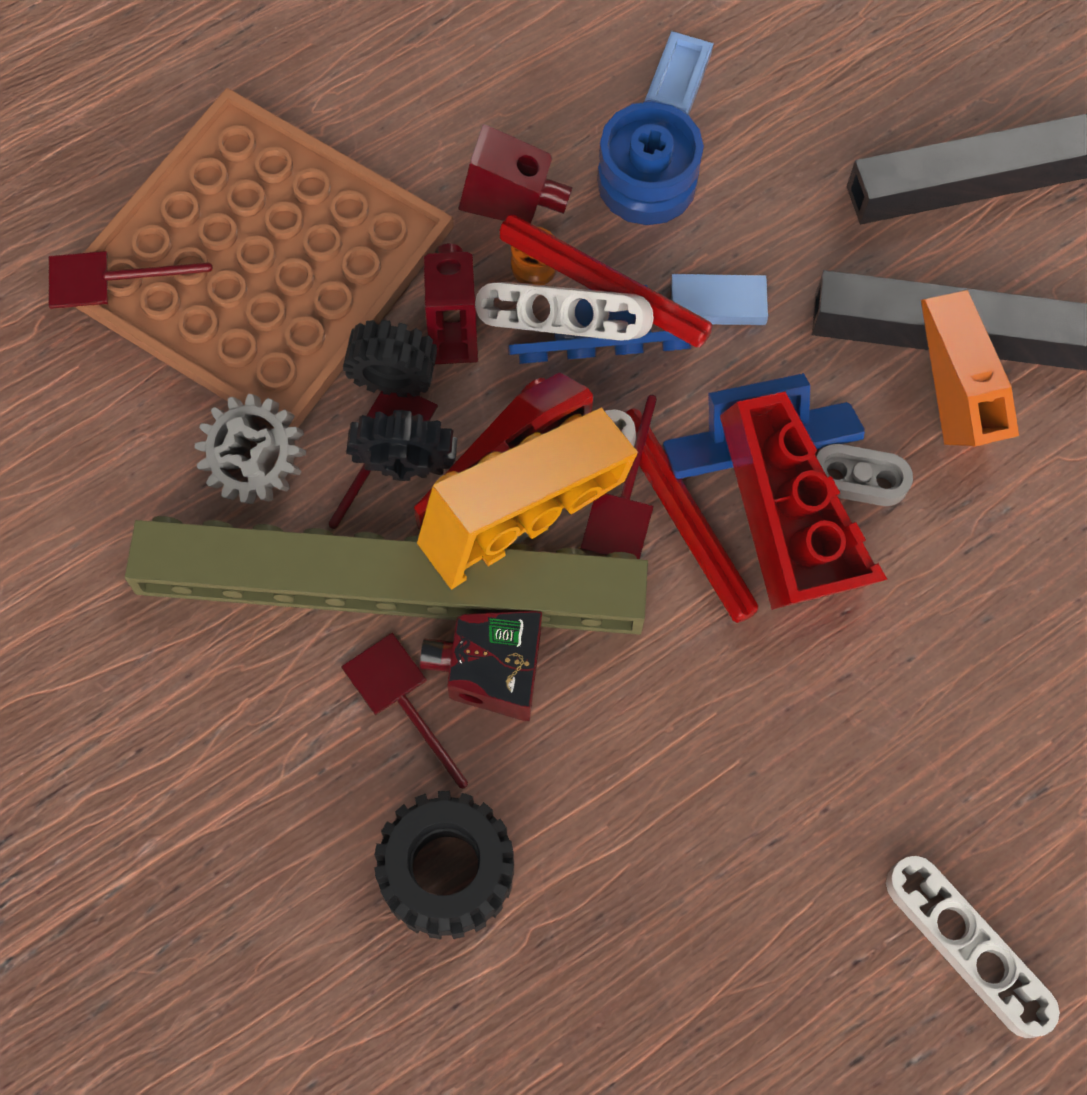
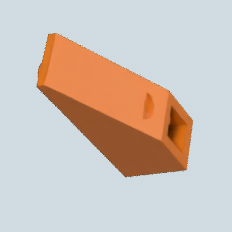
M968 290L922 299L921 304L944 445L976 447L1019 436L1012 386Z

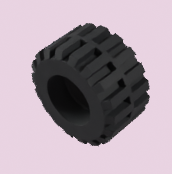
M438 791V798L427 799L426 793L415 797L416 804L408 809L403 804L395 811L397 816L392 824L387 821L381 830L383 839L381 844L376 843L374 854L377 860V867H374L380 892L391 912L398 920L401 919L412 931L427 933L429 938L441 939L445 935H452L453 939L465 937L464 933L475 929L477 932L486 927V921L492 916L496 918L503 909L502 904L506 897L509 898L514 875L512 841L508 838L507 828L501 819L497 820L493 816V809L484 802L481 806L474 803L473 796L461 793L460 798L451 797L450 791ZM441 837H454L467 842L475 850L478 858L477 875L465 889L458 893L440 896L426 892L418 885L413 873V863L418 852L432 840Z

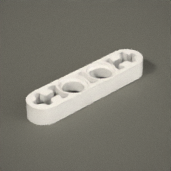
M497 282L488 283L483 286L477 293L475 301L476 312L479 318L490 326L620 341L643 337L651 329L654 320L653 309L650 303L642 296L627 293ZM538 295H543L550 304V314L544 322L539 321L533 314V301ZM494 298H499L502 301H518L517 309L500 310L498 307H494ZM581 299L591 303L594 312L593 320L586 327L579 324L575 317V307ZM628 310L629 313L636 314L635 324L628 325L626 321L608 320L609 312Z
M919 856L906 857L896 863L888 872L886 880L887 891L892 900L1006 1027L1017 1036L1024 1038L1040 1037L1053 1031L1058 1023L1060 1012L1058 1002L1052 993L935 865L926 858ZM904 870L909 875L918 871L924 877L920 884L921 890L930 899L936 896L938 892L945 899L931 907L925 915L920 910V907L928 903L927 899L917 890L910 894L904 891L902 885L907 879L902 871ZM950 909L956 911L964 919L966 929L961 939L951 940L941 934L938 929L937 920L942 910ZM981 953H994L1003 962L1005 969L1004 977L999 983H988L980 977L976 964ZM1018 978L1022 986L1013 991L1024 1002L1036 1000L1041 1007L1037 1010L1036 1015L1041 1020L1040 1024L1036 1021L1024 1023L1020 1018V1015L1024 1012L1023 1005L1014 995L1005 997L1002 1001L998 993L1013 986Z

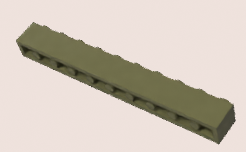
M157 516L152 521L135 520L125 579L136 595L447 620H457V617L463 614L537 611L542 612V627L641 635L645 620L648 560L637 559L635 555L626 552L609 553L606 557L589 556L584 551L574 548H562L557 550L556 553L535 551L533 547L528 545L511 544L504 549L506 556L489 567L482 559L464 571L467 580L451 590L418 546L417 540L419 536L406 537L404 541L385 540L381 535L370 532H359L354 534V537L334 536L330 531L319 528H308L303 533L283 532L281 528L269 524H258L253 526V529L233 528L232 525L218 520H207L202 525L183 524L180 520L172 517Z

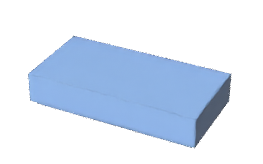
M671 31L644 102L653 101L672 105L689 115L710 60L714 43Z
M672 274L671 300L707 319L712 324L766 325L768 320L766 275Z

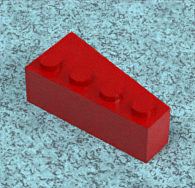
M785 391L736 402L720 415L772 610L888 580L879 563L874 564L863 542L866 539L857 522H851L837 496L841 494L832 476L827 477L815 455L817 449Z

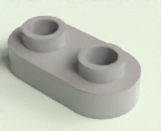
M831 444L821 449L816 455L827 477H829L827 471L831 469L838 470L843 475L842 479H833L841 493L837 495L838 498L880 506H892L905 498L913 483V472L910 465L896 454L844 444ZM884 478L888 480L892 488L885 489L880 487L876 479Z

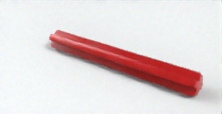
M508 215L501 224L499 238L505 243L591 290L636 294L644 297L653 309L654 325L696 348H701L708 340L713 325L707 319L516 215Z
M632 408L625 413L632 418L637 437L642 414L640 410ZM649 427L639 464L640 468L732 620L739 623L751 618L757 613L758 603L682 479L675 478L667 454Z

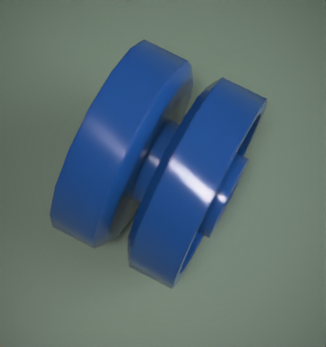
M651 101L631 104L616 112L607 122L600 141L597 183L600 197L611 212L627 222L654 225L667 223L683 214L694 199L704 149L700 129L690 116L672 105Z

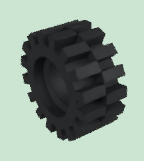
M374 320L366 321V325L359 323L355 325V329H352L343 371H346L345 375L348 379H354V384L359 387L367 385L366 390L373 393L376 390H381L385 395L397 393L398 397L407 398L409 393L413 397L420 396V393H426L431 385L438 348L436 344H432L433 339L430 336L422 337V331L417 328L409 331L406 330L407 325L399 323L398 327L391 326V322L388 320H381V325H378Z

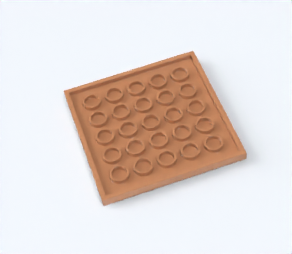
M226 88L83 252L107 251L108 271L207 262L213 265L212 271L108 281V304L77 306L75 308L227 402L228 398L235 397L245 406L248 394L260 397L262 404L267 398L278 402V412L285 409L295 416L288 427L298 428L342 372L352 329H355V325L359 323L366 325V321L374 320L377 324L381 322L424 266V256L434 253L454 228L453 217L231 89ZM253 417L261 423L265 424L266 426L270 427L271 429H274V427L266 419Z

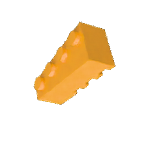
M602 407L584 416L575 414L566 419L556 429L543 435L540 432L531 434L519 446L503 453L498 451L492 452L482 458L477 465L460 473L452 471L440 477L432 486L417 544L452 590L467 580L464 571L483 559L489 567L505 557L506 552L504 549L510 546L518 536L526 532L531 539L548 530V527L557 520L563 508H566L572 515L625 482L638 451Z

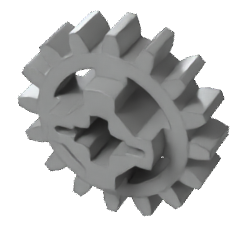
M248 394L244 406L239 399L230 397L228 398L229 410L227 412L213 407L211 412L216 419L213 425L201 423L199 426L208 436L206 441L195 443V449L206 452V458L197 463V468L203 471H212L206 484L216 489L223 486L221 496L234 500L239 494L241 502L253 504L257 493L261 500L272 501L273 487L287 492L290 489L285 479L287 474L300 475L302 472L293 464L294 457L306 456V450L295 446L294 442L301 438L304 432L297 427H288L295 416L285 409L278 412L279 403L267 398L262 404L260 397ZM252 417L266 419L274 429L269 430L265 428L260 430L258 423H255ZM251 440L257 442V446L252 449ZM250 450L251 458L244 457V452ZM278 454H279L278 460H277L275 466L273 467V464H274V462H275V460H276V458H277V456H278ZM241 468L243 476L247 477L249 482L238 481L227 470Z

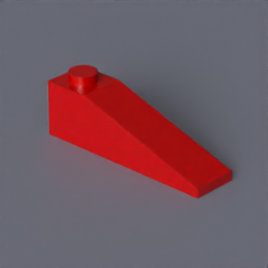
M560 372L548 379L538 378L533 380L523 388L521 394L515 397L446 473L452 471L460 473L477 465L482 458L492 452H506L519 446L531 434L540 432L543 435L560 427L566 419L575 414L584 416L592 412L593 394L588 387ZM432 488L414 507L416 524L419 530H421Z

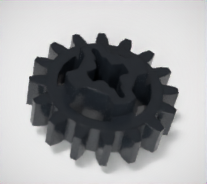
M394 410L391 416H387L382 412H376L375 419L362 415L359 416V422L350 423L346 454L352 455L353 463H365V470L381 471L382 475H390L393 477V480L410 481L411 477L415 475L427 478L429 472L443 475L444 469H450L454 462H456L458 438L453 437L454 431L451 428H441L440 421H423V415L417 414L413 416L411 411Z

